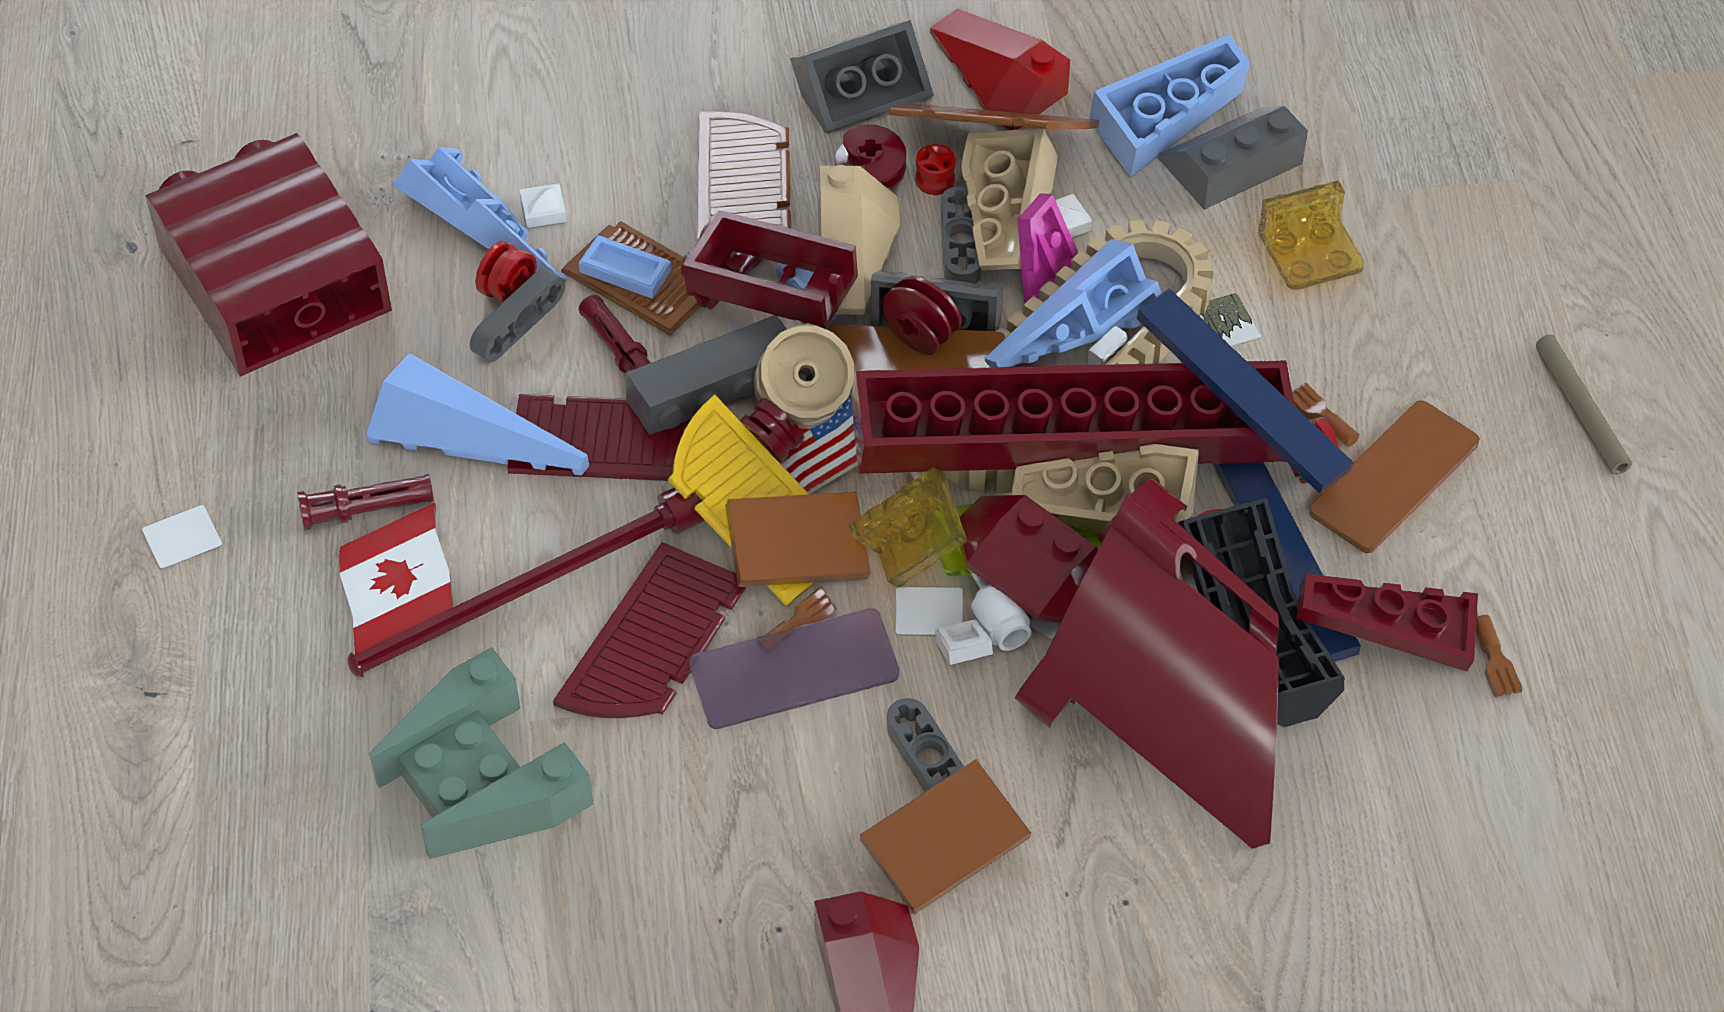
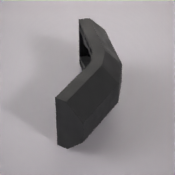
M1267 497L1179 521L1178 524L1278 613L1279 629L1276 655L1279 658L1277 724L1282 727H1288L1318 718L1344 691L1345 677L1310 623L1296 618L1298 599L1291 584ZM1188 558L1198 593L1249 633L1250 607Z

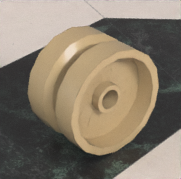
M797 325L780 332L770 342L760 357L754 372L755 396L758 401L761 398H766L780 407L788 415L787 419L792 426L797 424L800 429H811L827 422L849 397L855 379L854 361L847 345L833 332L818 326ZM798 373H805L807 375L805 380L809 382L801 380Z

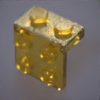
M1339 180L1322 185H1314L1310 188L1287 194L1275 195L1262 201L1258 234L1286 285L1292 290L1355 275L1363 271L1364 260L1340 220L1345 191Z

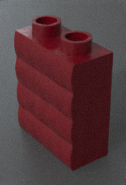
M297 133L276 142L269 140L250 142L238 151L234 159L201 173L190 170L177 172L168 177L161 184L159 190L145 195L159 248L240 377L392 311L383 259L367 233L360 227L354 214L338 194L325 171L317 163L306 143Z

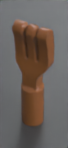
M1304 383L1299 388L1294 389L1292 393L1295 407L1308 420L1320 417L1326 418L1331 424L1336 437L1345 445L1350 447L1356 443L1359 433L1338 415L1331 412L1326 406V401L1308 383Z
M819 587L795 607L793 617L788 621H783L757 641L759 649L765 655H769L794 636V632L802 626L814 627L837 609L830 602L831 599L826 595L823 587Z
M1478 616L1476 632L1483 651L1487 654L1489 660L1485 669V675L1494 696L1522 692V684L1512 662L1503 656L1501 652V644L1490 616Z

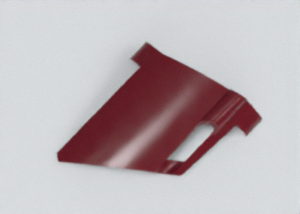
M1150 478L1133 493L1125 497L1117 514L1101 532L1098 541L1102 544L1077 589L1046 655L1019 689L1015 699L1049 728H1051L1055 718L1070 702L1073 705L1077 702L1249 847L1254 849L1270 844L1278 711L1279 658L1276 655L1279 629L1278 613L1174 520L1181 510L1186 511L1187 505L1155 479ZM1183 554L1250 607L1249 633L1181 578L1180 560Z

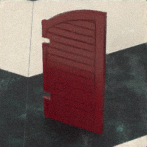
M519 394L516 414L587 454L589 467L580 476L574 475L572 469L547 465L545 470L534 469L529 462L509 460L507 466L508 474L668 481V478L672 475L678 445L686 427L691 421L690 419L672 429H665L649 435L624 398L567 396L566 405L554 404V395Z
M661 542L554 698L553 705L569 712L600 718H630L655 713L663 714L677 694L674 689L667 686L670 680L681 684L684 683L726 619L724 615L716 612L719 606L732 610L746 587H738L736 573Z

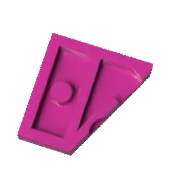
M1040 193L1018 218L1024 304L1033 296L1039 299L1040 289L1048 281L1055 284L1056 274L1064 266L1071 269V260L1078 254V250L1053 194Z

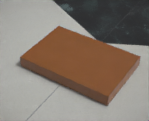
M857 492L728 499L725 505L738 587L867 579L871 573Z
M975 759L861 833L860 841L912 913L916 914L1028 840L1031 832L977 759Z

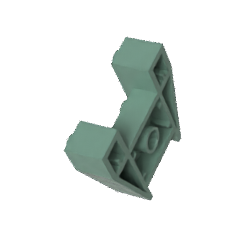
M492 647L451 669L369 753L378 787L381 788L402 776L431 815V819L420 824L426 853L430 859L554 828L593 805L590 775L565 742L520 767L490 728L492 724L520 709L516 678Z

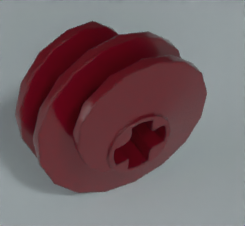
M861 124L850 128L843 135V144L839 146L835 153V166H861L886 188L892 190L903 180L905 175L906 146L900 136L888 128L874 124Z
M914 276L902 278L895 285V288H892L884 297V315L891 329L905 344L921 354H934L938 350L939 344L947 342L951 337V332L957 331L961 327L962 317L955 303L937 285L926 279Z

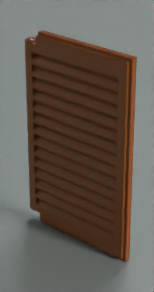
M622 221L618 222L615 227L611 225L606 226L598 235L671 261L672 271L653 299L579 272V261L595 238L561 269L562 273L670 336L701 306L694 295H687L685 277L681 274V264L684 257Z

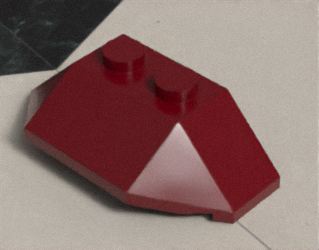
M1026 495L980 496L954 523V529L956 534H958L959 545L966 568L1009 597L1031 616L1042 621L1061 623L1098 551L1097 546Z

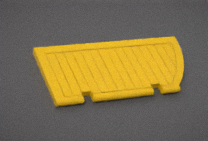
M716 395L703 404L686 427L676 451L672 475L668 478L672 486L685 499L693 493L700 497L702 502L697 504L694 509L731 549L732 545L725 506L728 499L808 495L806 490ZM816 582L766 586L787 607Z

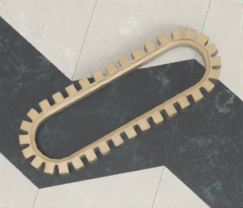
M1144 219L1130 220L1128 233L1117 224L1106 229L1105 240L1096 236L1087 244V254L1080 251L1071 260V269L1064 266L1056 274L1055 284L1048 281L1040 289L1039 299L1033 296L1024 304L1023 315L1017 311L1008 319L1007 330L1000 327L996 332L1004 333L1005 338H1007L1110 239L1132 243L1138 259H1157L1177 270L1185 284L1176 295L1199 316L1200 313L1205 314L1209 305L1213 279L1212 259H1207L1208 250L1201 241L1192 244L1193 234L1180 227L1172 235H1169V222L1155 220L1153 229L1150 231L1147 230ZM1144 326L1105 365L1153 364V360L1159 363L1168 354L1169 349ZM1016 469L946 471L945 477L959 485L969 476V490L985 493L988 481H993L996 494L1009 493L1012 491Z

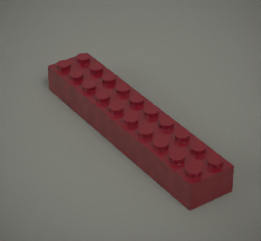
M1286 360L1247 361L1295 406ZM1183 363L856 371L851 405L859 474L1016 469L1017 466L1066 458L1075 461L1099 457V453L1113 451L1114 454L1140 450L1139 446L1151 444L1198 450V464L1286 462Z

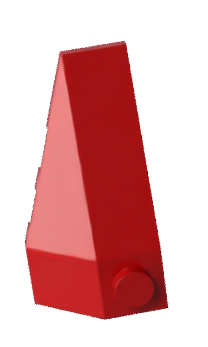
M956 9L930 27V34L951 63H955L962 72L964 83L968 88H973L979 97V104L983 110L1039 115L1068 94L1071 60L1039 38L960 9ZM1003 125V126L1006 127L1008 130H1018V129H1020L1021 127H1023V126H1014V125H1012V126Z

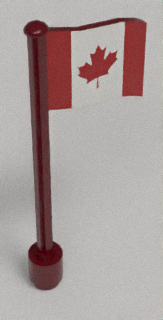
M671 488L657 496L658 505L654 506V511L453 607L451 575L436 531L435 516L437 507L435 502L341 546L339 551L340 578L353 616L355 655L352 652L348 655V667L355 676L364 677V672L661 528L664 530L670 528L675 534L692 528L705 521L694 509L702 500L696 493L685 499L675 488Z

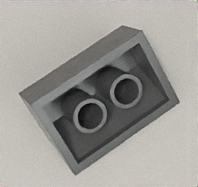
M911 20L894 23L790 58L801 95L824 132L888 112L890 107L911 104L934 96Z
M1285 106L1256 109L1159 153V160L1205 210L1302 165L1308 130Z
M879 270L872 274L871 326L890 327L884 315V297L892 288H895V285L902 278L914 276L926 279L937 285L952 299L962 317L961 327L958 330L996 332L999 329L1002 316L1003 287L954 281L945 278L910 275L902 272L895 273Z

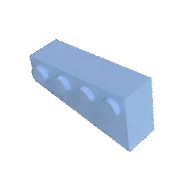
M1226 35L1094 91L1089 119L1099 120V128H1095V130L1131 178L1157 158L1159 153L1166 151L1242 93L1250 62L1231 36Z

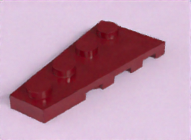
M1306 574L1299 588L1296 618L1468 671L1475 657L1478 593L1463 592L1460 597L1444 595L1443 589L1425 587L1421 593L1403 591L1401 584L1383 583L1381 587L1377 588L1364 586L1363 582L1358 579Z

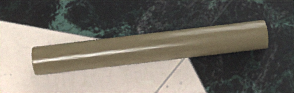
M1552 334L1541 337L1536 343V348L1612 473L1617 475L1626 472L1632 466V461L1557 339Z

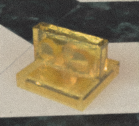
M935 467L911 483L904 485L899 491L877 506L870 508L864 515L849 524L853 539L879 554L888 582L896 587H901L968 542L944 473Z

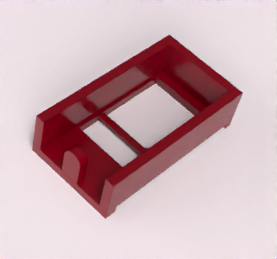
M718 210L711 223L703 227L699 241L693 250L685 254L681 264V274L685 277L687 295L693 296L694 293H698V295L790 320H798L801 323H809L826 329L858 277L856 246ZM733 251L787 265L783 268V275L778 283L722 269ZM796 268L814 272L803 290L785 286L789 278L795 277Z

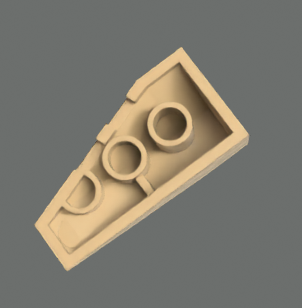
M1044 129L968 133L961 168L963 178L966 181L967 201L972 213L974 224L972 229L978 262L982 271L1021 269L1018 218L1040 193L1051 194L1058 155Z
M819 166L817 201L819 236L855 245L858 277L835 314L864 315L871 300L872 274L881 270L883 264H886L893 240L897 238L900 231L898 196L861 166Z
M1151 444L1139 446L1140 450L1118 454L1109 451L1099 453V457L1075 461L1066 458L1017 466L1011 495H1026L1066 525L1101 534L1106 525L1117 514L1125 497L1133 493L1147 480L1153 478L1187 505L1186 511L1181 510L1174 519L1178 523L1193 516L1199 452L1195 449Z

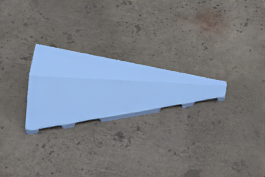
M438 147L430 160L410 159L393 182V186L487 249H490L493 244L499 241H507L518 250H525L533 254L537 263L536 272L546 268L566 281L567 277L555 270L546 261L548 255L542 248L534 250L527 243L526 238L529 232L499 196L491 193L480 183L483 177L478 171L472 169L468 172L460 163L464 155L457 148Z
M1110 239L985 357V362L990 367H1011L1022 362L1032 363L1038 361L1040 356L1052 352L1061 353L1100 340L1114 326L1120 329H1132L1141 326V323L1136 319L1138 311L1162 294L1158 282L1146 279L1132 243Z
M410 353L383 381L366 433L367 441L375 445H379L380 441L384 440L402 443L404 449L416 451L418 446L442 449L444 455L501 464H508L509 460L531 463L534 469L545 470L547 465L572 469L574 475L580 476L589 467L587 454Z

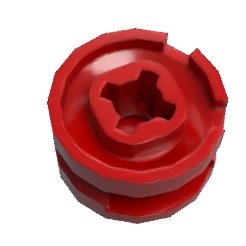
M499 241L493 244L479 264L475 279L476 289L487 297H495L502 304L536 273V258L525 250H518L507 241Z

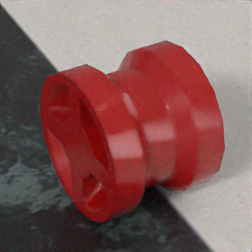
M932 144L921 148L917 153L915 181L917 187L922 192L928 195H943L947 189L954 187L956 157L950 148L940 144Z

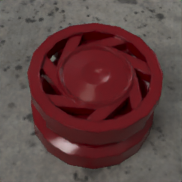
M761 398L754 405V412L750 416L744 415L739 420L780 464L788 458V451L791 448L797 449L805 439L797 424L792 426L787 419L788 415L766 398Z

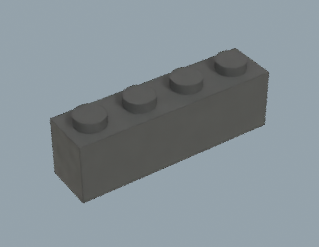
M773 315L626 372V401L649 435L665 429H672L680 423L692 419L703 404L714 395L724 405L740 399H748L755 394L754 372L760 357L770 342L780 332L787 330V328L778 316Z

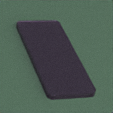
M867 608L696 653L691 656L689 661L690 670L707 723L713 729L732 726L892 683L899 678L900 673L880 612L875 608Z

